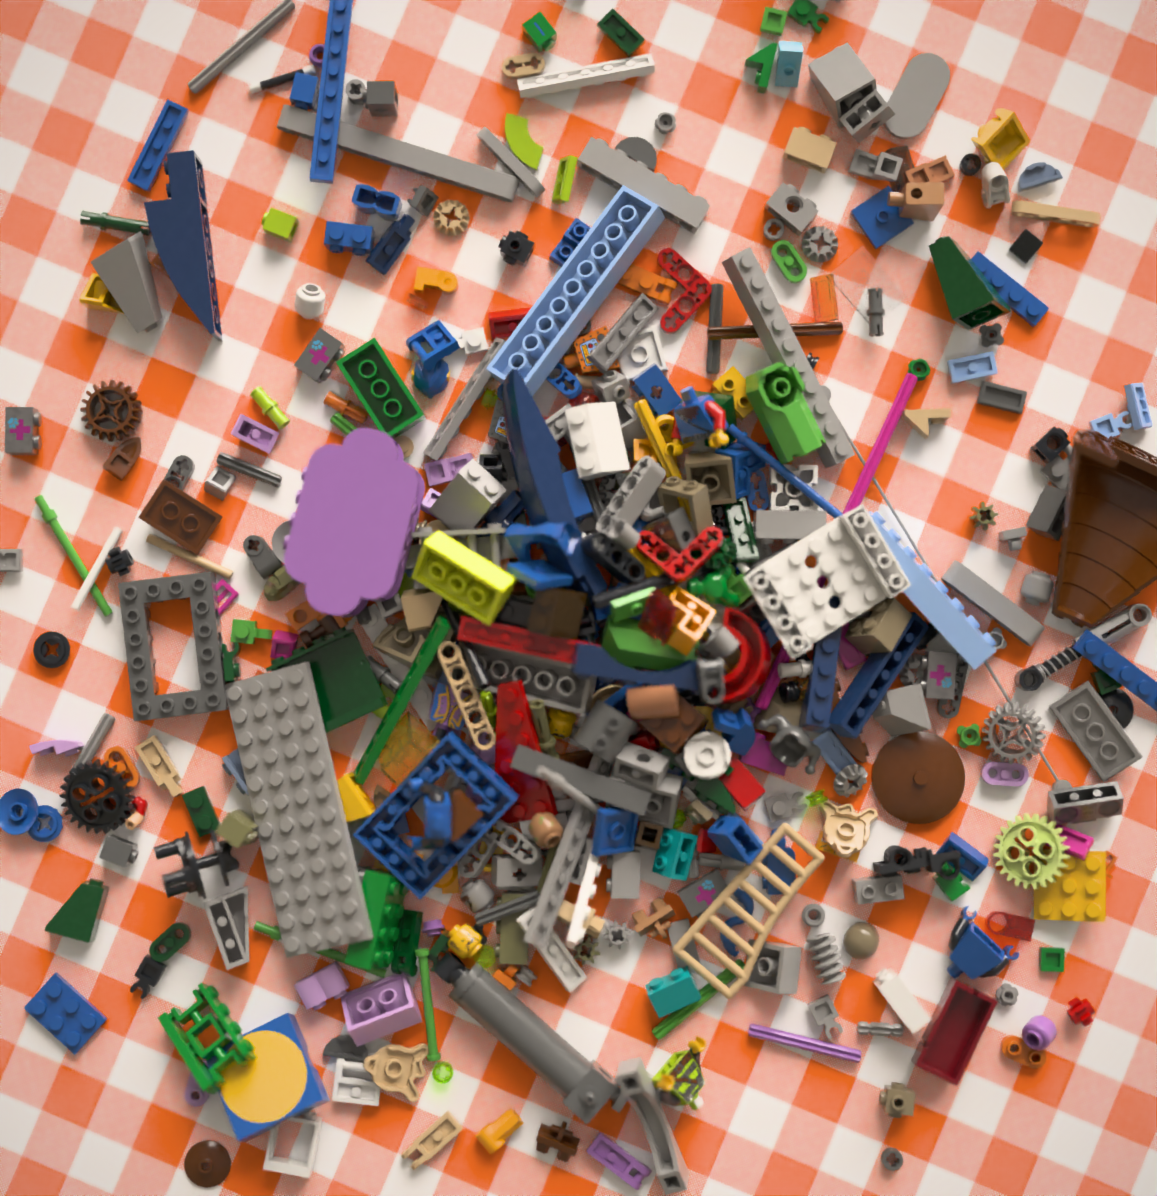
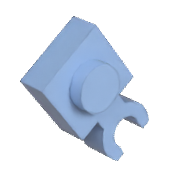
M1129 411L1121 412L1117 415L1116 419L1110 413L1088 422L1091 430L1100 432L1107 438L1120 435L1118 428L1126 430L1133 426L1132 423L1124 424L1122 421L1123 416L1128 415Z

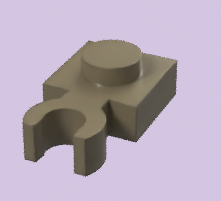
M697 798L689 803L685 808L686 811L683 813V816H688L693 821V825L698 823L702 825L714 815Z

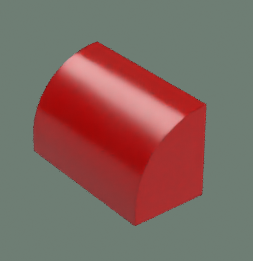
M734 756L729 763L734 770L729 776L723 773L718 778L731 797L746 812L765 794L766 790L741 761Z

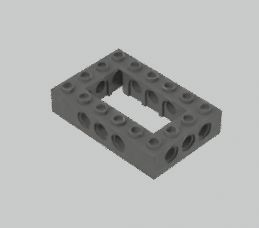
M209 571L118 583L134 721L229 710L225 684L228 683L225 681L223 636L218 610L219 603L217 602L218 594L216 591L215 573ZM186 598H190L201 690L155 695L159 690V682H156L154 667L156 659H153L151 642L154 641L150 633L149 624L151 613L144 606V603H162L166 600H186Z

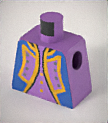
M436 681L428 718L437 722L432 735L444 739L448 734L450 727L460 731L465 722L450 686ZM461 691V701H468L472 694Z

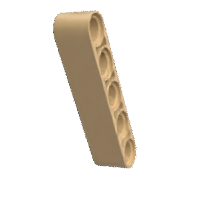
M443 641L436 652L471 739L478 748L482 750L490 749L495 743V735L460 650L453 642ZM448 645L452 646L454 649L453 655L450 658H444L442 656V649ZM456 667H460L463 672L462 677L458 680L451 678V671ZM464 689H470L472 695L468 701H461L460 693ZM472 711H479V721L475 723L470 722L469 714ZM487 732L489 734L488 742L479 744V734Z

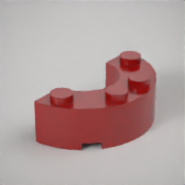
M725 607L723 626L740 642L741 658L738 666L731 673L723 676L725 694L723 699L718 702L719 704L736 703L754 694L765 681L771 665L770 643L761 626L742 612ZM715 688L713 689V693H712V698H711V699L715 698V696H716V689H715Z

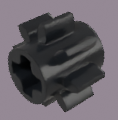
M118 546L108 552L110 557L105 558L112 574L118 572L120 577L130 573V566L134 565V561L128 549L121 551Z

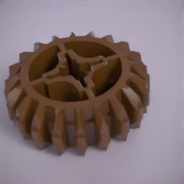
M110 380L109 385L105 381H101V388L94 384L92 386L95 391L94 393L86 391V394L90 397L88 400L82 399L81 401L86 404V407L80 408V412L86 413V415L81 417V420L83 422L89 421L84 427L87 430L92 429V436L99 434V439L102 441L106 437L109 442H113L114 437L118 441H122V433L126 437H130L131 434L128 430H137V427L133 424L134 422L141 423L142 421L136 417L143 414V410L136 408L142 405V401L135 400L139 395L137 392H132L131 386L128 385L124 388V382L119 381L116 385L114 380ZM118 393L122 394L124 398L111 402L105 395ZM99 401L101 404V409L95 417V408ZM108 405H110V406H112V407L114 408V409H113V412H114L115 417H113L112 415L108 414V413H110V410H109V406H108ZM126 405H128V416L124 421L122 413L127 408ZM112 420L118 427L105 429L99 424Z

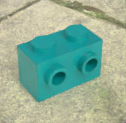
M663 828L651 872L671 879L687 881L698 836L679 829Z
M688 966L676 968L670 974L661 978H654L645 985L648 997L659 1018L702 999L699 988Z

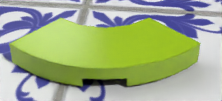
M506 113L505 134L510 149L521 163L537 171L544 147L535 143L530 137L528 131L529 119Z

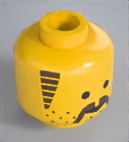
M551 707L547 713L551 735L555 739L569 737L577 720L576 713Z
M464 924L461 927L456 925L448 933V936L451 937L448 941L449 948L462 959L466 957L471 959L482 947L480 943L482 936L469 924Z

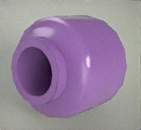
M1042 1015L1032 1017L1022 1029L1024 1042L1035 1050L1046 1049L1057 1035L1054 1023Z

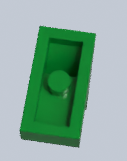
M771 43L745 60V67L758 69L754 84L758 85V93L766 94L777 43Z

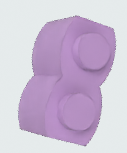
M338 961L325 966L294 984L306 1009L308 1010L313 1007L314 1011L327 1004L325 1000L334 997L336 1000L347 994L346 989L350 986Z

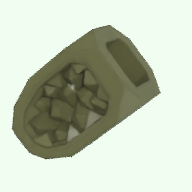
M283 565L266 581L264 596L268 601H278L291 593L301 582L293 579L288 574L285 565Z

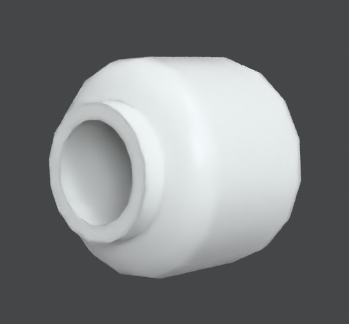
M304 284L296 291L295 311L305 319H313L320 316L324 311L325 292L316 284Z

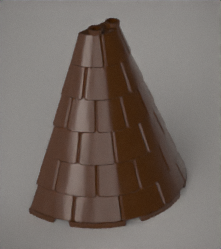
M1079 429L1072 437L1061 547L1058 555L1057 580L1055 581L1051 613L1059 619H1064L1065 617L1071 620L1078 627L1083 628L1086 626L1091 629L1116 609L1138 595L1141 590L1157 580V456L1112 436L1107 438L1097 431Z

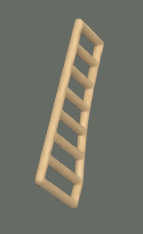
M787 823L781 824L763 845V849L753 862L743 867L673 946L672 952L724 997L732 999L749 980L762 947L777 919L806 880L821 865L825 856ZM785 834L813 858L805 868L801 867L776 845ZM769 852L798 875L790 887L761 863ZM754 869L783 893V896L776 905L745 880ZM738 887L770 913L764 925L759 923L730 898ZM723 904L759 934L753 947L714 915ZM707 922L749 956L744 969L739 967L699 932ZM692 939L738 977L729 988L684 950Z

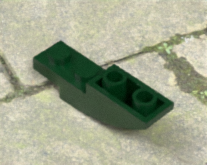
M664 747L660 754L670 757L668 768L673 770L676 767L682 771L680 766L673 760L677 755ZM682 771L681 776L690 782L694 780L698 782L693 789L697 792L695 795L697 798L705 803L709 800L717 805L715 809L725 816L728 813L732 815L735 813L734 803L718 777L700 779L694 775L688 777Z

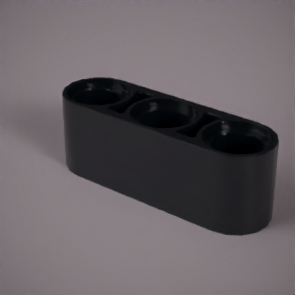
M597 532L586 535L582 539V550L621 583H634L644 578V565L606 533ZM594 539L598 542V548L594 546ZM612 553L615 555V563L611 559ZM629 568L632 569V577L629 575Z

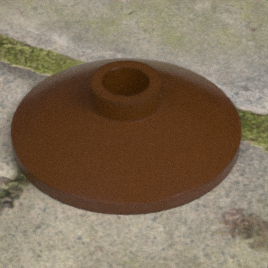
M204 1140L196 1143L189 1149L185 1157L184 1168L186 1175L194 1184L200 1187L209 1188L219 1185L230 1172L231 1158L228 1151L216 1141ZM202 1163H209L210 1169H204Z

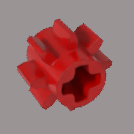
M1075 997L1068 1002L1070 1009L1066 1010L1076 1026L1081 1023L1082 1026L1086 1027L1094 1022L1092 1015L1096 1012L1086 998L1081 1001L1078 997Z

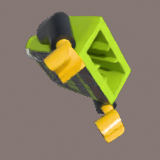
M696 1036L695 1041L691 1040L688 1043L690 1050L674 1052L651 1079L653 1086L659 1091V1100L671 1106L689 1104L692 1110H696L703 1105L704 1102L698 1095V1092L705 1085L700 1065V1054L707 1045L705 1039Z

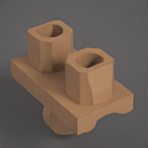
M658 897L650 903L655 914L647 917L643 909L632 914L636 925L634 928L641 937L648 932L652 939L661 934L663 939L668 937L665 930L672 926L668 919L676 915L670 905H667Z

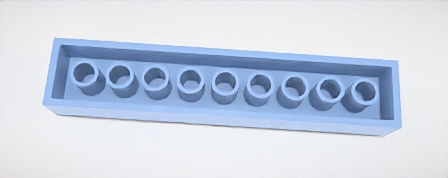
M624 185L620 188L486 369L495 380L503 384L507 374L517 368L533 397L664 221L665 217L659 205Z

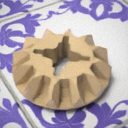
M447 199L439 203L438 207L434 210V225L443 235L457 236L463 233L469 225V212L466 206L458 200ZM453 209H455V217L459 220H452L448 226V219L444 215H450L451 211L453 212Z

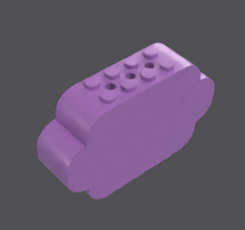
M359 428L346 436L342 446L327 444L319 447L312 453L307 467L303 468L301 480L303 481L302 489L297 491L295 503H297L296 512L291 514L289 526H291L290 535L285 537L283 549H286L284 554L285 568L293 579L306 584L305 593L311 606L320 612L344 618L358 615L366 607L368 600L375 602L389 600L400 589L413 540L412 532H415L425 493V483L422 476L411 465L404 462L403 451L396 441L382 431L371 428Z

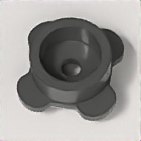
M995 323L993 326L982 325L979 332L981 333V344L983 347L987 348L995 344L998 346L1003 344L1004 338L1001 336L1002 326L999 323Z

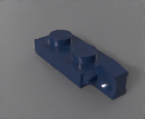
M404 214L399 221L395 220L390 224L365 262L385 276L411 240L410 235L412 232L409 230L416 220L410 215Z

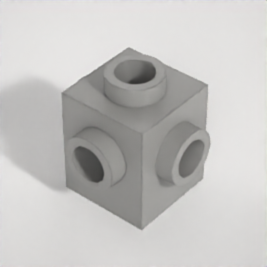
M615 369L606 371L602 376L591 381L595 399L599 403L616 402V405H618L623 400L631 397L628 378Z

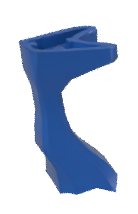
M545 523L539 526L511 524L504 536L518 560L526 562L531 561L530 544H537L539 542H546L561 547L571 556L576 543L584 533L577 530L572 523Z

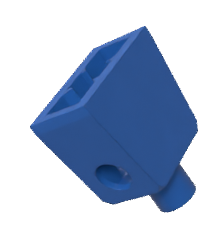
M722 815L708 829V837L713 840L724 855L747 865H750L763 849V846L740 817Z

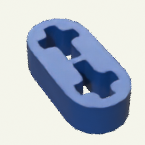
M758 469L750 473V478L752 473H756V477H761V480L757 483L758 489H754L753 482H750V494L746 496L748 506L753 512L765 510L769 505L766 478L764 473ZM756 492H759V498L765 501L761 508H757V505L752 504V501L756 499Z

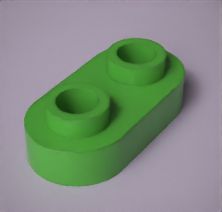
M777 241L771 250L773 261L788 282L793 284L802 282L807 275L806 264L789 241ZM785 250L786 256L781 257L778 251ZM797 269L799 275L793 276L791 270Z

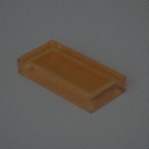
M834 274L809 278L814 321L830 322L839 320Z

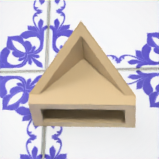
M429 588L404 590L401 602L408 631L432 628V621L443 597Z

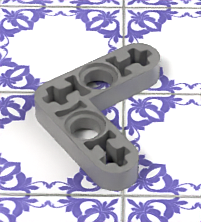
M498 818L494 824H497L496 828L504 833L501 835L498 832H492L493 828L490 827L465 853L460 861L459 871L466 878L478 877L498 845L520 862L530 865L540 861L542 851L537 844ZM512 834L517 838V843L513 848L509 847L507 843L508 837ZM482 841L487 844V851L483 855L478 851V845ZM523 847L526 850H532L533 858H528V854L520 849ZM468 863L472 864L473 872L469 871Z

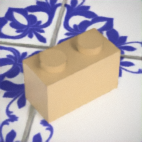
M793 127L782 158L825 174L837 143L833 142V139L827 135L817 136L812 134L808 128Z

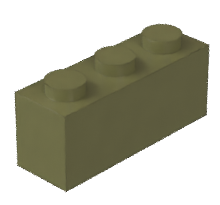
M242 809L229 812L215 831L216 834L236 848L247 847L248 844L255 843L259 834L257 832L258 825L255 824L254 818Z
M503 891L502 897H497V906L527 895L530 892ZM529 908L503 917L501 920H496V934H500V943L495 945V957L499 958V964L527 965L528 942L523 941L526 934L516 920Z

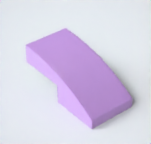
M472 453L424 464L429 486L451 482L455 475L473 458Z

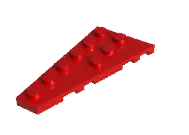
M522 680L501 683L497 686L495 772L520 796L499 818L506 823L532 820L533 816L538 813H552L555 816L558 814L548 781L510 767L518 745L540 753L542 752Z

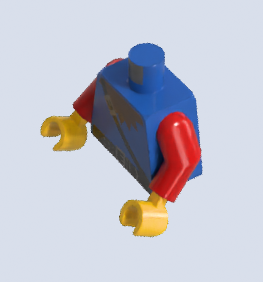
M693 386L682 389L680 394L683 402L674 408L671 434L673 442L665 446L666 455H681L683 447L679 444L680 441L685 444L709 439L712 447H720V445L727 444L728 436L723 434L729 427L725 419V411L715 403L709 394L697 397Z

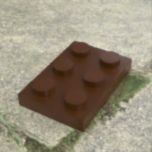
M163 478L138 518L198 555L223 516Z

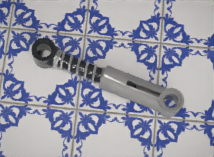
M1132 604L1089 631L1106 644L1111 645L1136 629L1147 625L1152 619V612L1145 604ZM1136 609H1138L1142 614V618L1139 622L1136 621L1133 617V613ZM1123 622L1126 623V624H1124L1123 626H1121V627L1117 628L1116 630L1112 631L1111 633L1108 632V631H1110L1111 629L1115 628L1116 626L1120 625L1121 623H1123ZM1081 635L1073 640L1074 643H1072L1071 647H1065L1064 651H1058L1056 656L1051 655L1049 660L1044 659V663H1038L1019 670L1014 680L1016 686L1022 691L1037 690L1048 676L1051 677L1052 673H1058L1059 669H1065L1066 665H1072V662L1075 660L1079 661L1082 655L1072 647ZM1027 673L1033 677V682L1030 686L1025 685L1023 681Z

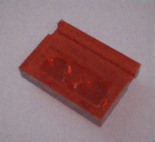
M656 588L649 594L638 628L653 639H659L664 646L673 634L682 607H677L673 604L674 601Z

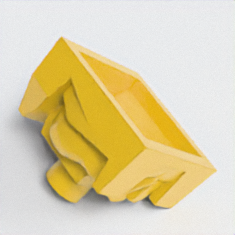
M997 108L995 114L998 118H992L985 125L980 126L977 131L978 138L972 137L971 141L975 147L981 150L982 155L985 157L983 159L985 164L997 162L1004 170L1031 141L1015 112L1005 108Z

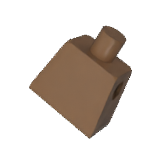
M906 183L900 193H888L887 205L899 207L900 217L933 222L944 206V183Z

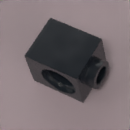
M1053 426L1030 448L1047 464L1071 442L1067 439L1068 435L1063 429ZM1048 438H1053L1056 441L1057 446L1055 449L1048 447Z

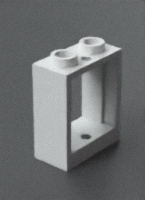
M884 968L875 975L876 979L872 982L913 1034L932 1020L892 968L888 970Z
M308 1111L300 1116L287 1119L314 1125L307 1162L274 1156L280 1124L271 1129L263 1169L309 1178L313 1170L323 1117H317V1113Z

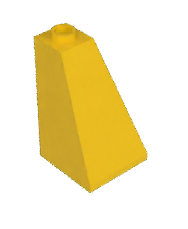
M353 772L347 773L337 780L346 822L369 816L376 810L375 805L362 785L355 781Z

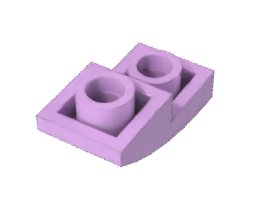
M58 739L29 745L31 754L39 753L40 757L54 752L53 748L57 755L64 754L67 757L78 753L77 748L84 746V744L78 740Z

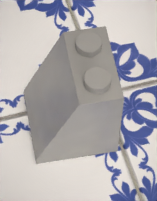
M848 42L808 64L810 79L839 129L844 127L839 118L877 89L875 77Z
M472 458L455 475L430 507L429 511L450 531L476 529L484 521L487 514L497 506L507 489ZM456 535L460 540L467 538V535Z

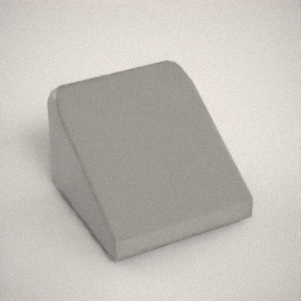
M216 466L205 481L204 491L223 501L237 476Z

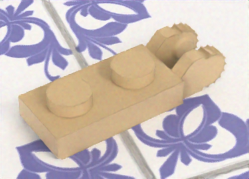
M447 1110L413 1141V1144L401 1154V1157L403 1159L408 1158L418 1149L422 1155L416 1158L410 1166L415 1170L424 1161L432 1158L461 1132L463 1126Z

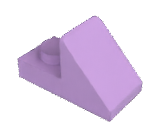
M241 413L230 433L237 439L269 454L279 436L278 432Z

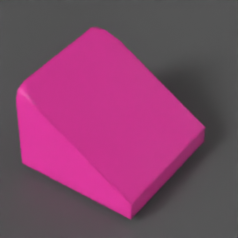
M276 630L272 638L270 657L276 659L283 656L284 659L293 656L291 652L296 649L298 634Z

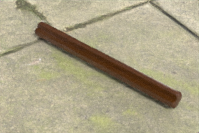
M841 321L790 323L795 336L840 335L843 333V323ZM753 325L708 327L707 338L709 340L759 338Z

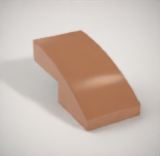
M946 155L905 171L909 183H943L955 177Z

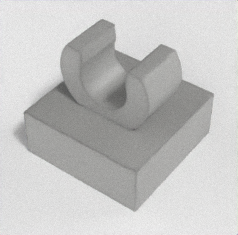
M1026 527L998 532L1000 541L1008 540L1009 550L1013 551L1022 549L1020 537L1027 536Z

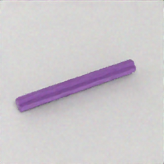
M753 1023L749 1025L748 1035L750 1037L854 1063H859L861 1059V1051L858 1049Z

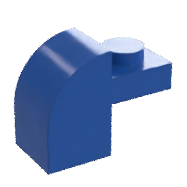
M716 707L711 713L715 729L722 731L721 736L728 743L730 751L745 756L756 739V733L749 713L743 708H740L734 714L730 710Z

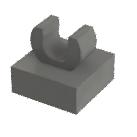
M420 185L419 188L413 189L416 194L412 200L408 199L407 202L421 215L428 217L439 197L427 187Z

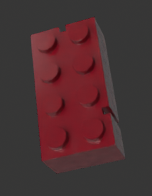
M950 977L931 1017L932 1020L928 1023L922 1036L925 1042H919L911 1059L912 1063L958 1086L998 1001L992 996Z

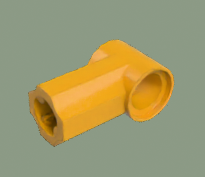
M510 1107L493 1123L490 1122L485 1125L475 1137L489 1154H492L524 1122L518 1113Z

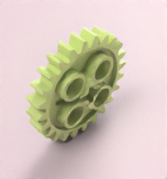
M1025 813L1023 820L1020 816H1015L1016 823L1007 820L1009 828L1000 827L1004 834L995 836L1000 840V844H993V847L999 849V852L993 854V856L1000 857V861L995 865L1004 867L1000 874L1008 873L1007 881L1016 879L1015 886H1020L1023 883L1024 889H1029L1031 884L1033 889H1039V882L1043 887H1048L1047 880L1055 883L1054 875L1063 876L1059 869L1068 867L1063 862V859L1070 858L1069 855L1064 854V850L1070 849V846L1063 845V842L1068 838L1059 836L1063 829H1054L1055 821L1047 824V816H1043L1039 821V814H1033L1031 819L1030 815ZM1027 829L1033 831L1034 836L1031 841L1025 838ZM1015 838H1019L1023 845L1017 843ZM1046 843L1052 847V852L1049 856L1043 852V847ZM1014 847H1017L1020 852L1017 859H1014L1011 855V850ZM1026 847H1034L1033 853L1038 855L1040 858L1045 859L1048 862V864L1045 865L1042 862V860H1040V858H1038L1035 855L1029 856L1030 850ZM1031 862H1035L1038 866V871L1035 874H1032L1029 870Z

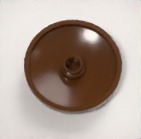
M918 731L892 738L881 748L872 768V786L877 800L889 814L907 823L926 824L945 817L958 804L964 791L965 770L961 757L947 740L933 733Z

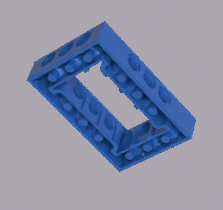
M451 731L355 831L353 836L421 900L520 795L460 737ZM451 767L456 772L455 775L458 778L461 776L474 789L473 792L475 794L478 793L484 799L477 806L484 815L456 841H451V836L446 838L444 847L436 849L423 861L414 851H409L407 848L410 847L391 829L424 795L421 792L409 794L407 789L412 788L407 780L419 777L423 782L434 784Z

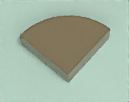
M377 784L374 790L376 809L391 795L388 790Z

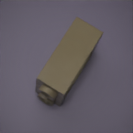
M669 477L657 488L660 507H664L666 514L679 508L678 497L689 500L692 518L690 523L696 537L707 527L713 526L707 485L697 483L696 481L682 480L679 477Z

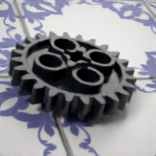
M99 759L95 760L93 764L91 760H87L84 764L79 763L76 768H72L69 771L70 775L63 778L66 783L62 784L60 788L65 792L61 793L59 797L66 799V801L61 806L68 807L64 814H72L73 817L70 822L72 823L77 820L79 822V829L85 825L87 833L94 828L95 834H98L101 830L106 834L111 829L115 831L119 825L122 826L126 821L125 819L131 816L129 811L135 805L130 802L135 799V796L129 793L134 787H127V783L131 779H123L122 776L125 771L117 773V765L109 768V761L101 765ZM98 778L104 781V786L98 782ZM110 787L114 788L113 791L106 793L103 797H99L89 804L81 806V803L89 800L91 797L99 795ZM79 788L85 791V795L79 792ZM109 798L114 799L115 802H116V805H113V804L110 802ZM90 808L95 809L96 812H97V815H94V814L91 812Z

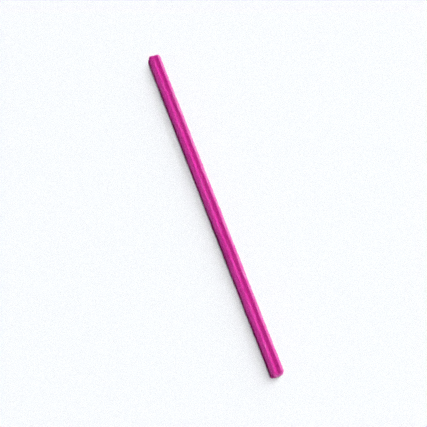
M911 373L906 374L843 514L860 506L918 380L917 376ZM821 575L817 581V585L821 589L827 579L824 575ZM782 645L755 703V706L762 710L767 709L781 679L778 675V664L789 662L790 656L784 645Z

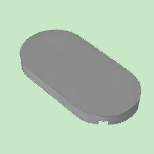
M930 52L921 53L913 57L907 64L887 102L895 113L893 117L884 123L887 131L892 136L899 139H909L920 135L924 131L950 82V68L941 56Z

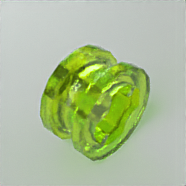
M824 788L805 796V799L810 801L809 807L828 800V797L823 794Z
M447 1061L436 1063L432 1071L434 1080L441 1084L449 1082L454 1073L453 1066ZM441 1066H444L446 1071L449 1072V1076L446 1074L445 1078H441L440 1073H437L436 1070H440Z

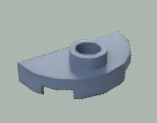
M1046 162L1033 163L1027 166L1019 176L1017 183L1018 193L1062 180L1063 176L1059 169Z

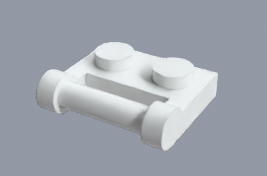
M337 1058L332 1101L378 1106L381 1088L373 1080L343 1077V1070L369 1073L364 1069L363 1063Z

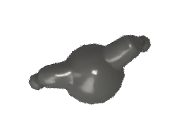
M775 714L767 720H761L759 722L761 729L766 730L772 725L777 727V734L769 744V750L774 757L791 768H796L805 757H808L809 764L805 767V772L808 775H812L815 772V765L821 755V749L811 742L808 733L801 727L793 726L781 714Z

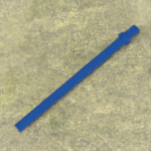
M733 424L728 428L727 432L737 439L736 442L739 445L742 443L809 499L824 511H827L830 516L835 519L843 515L842 512L749 438L746 431L742 432Z

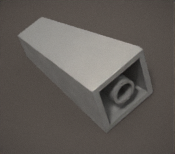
M140 231L90 263L135 331L139 333L145 330L148 333L158 326L156 322L162 318L144 237Z

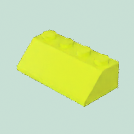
M439 530L423 542L411 577L488 626L492 624L509 598L516 578Z

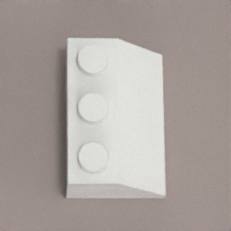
M616 402L591 403L565 409L579 478L588 481L630 470Z

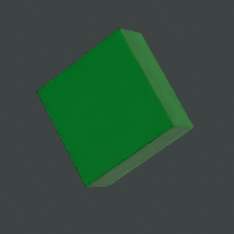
M1039 947V970L1064 972L1065 948Z

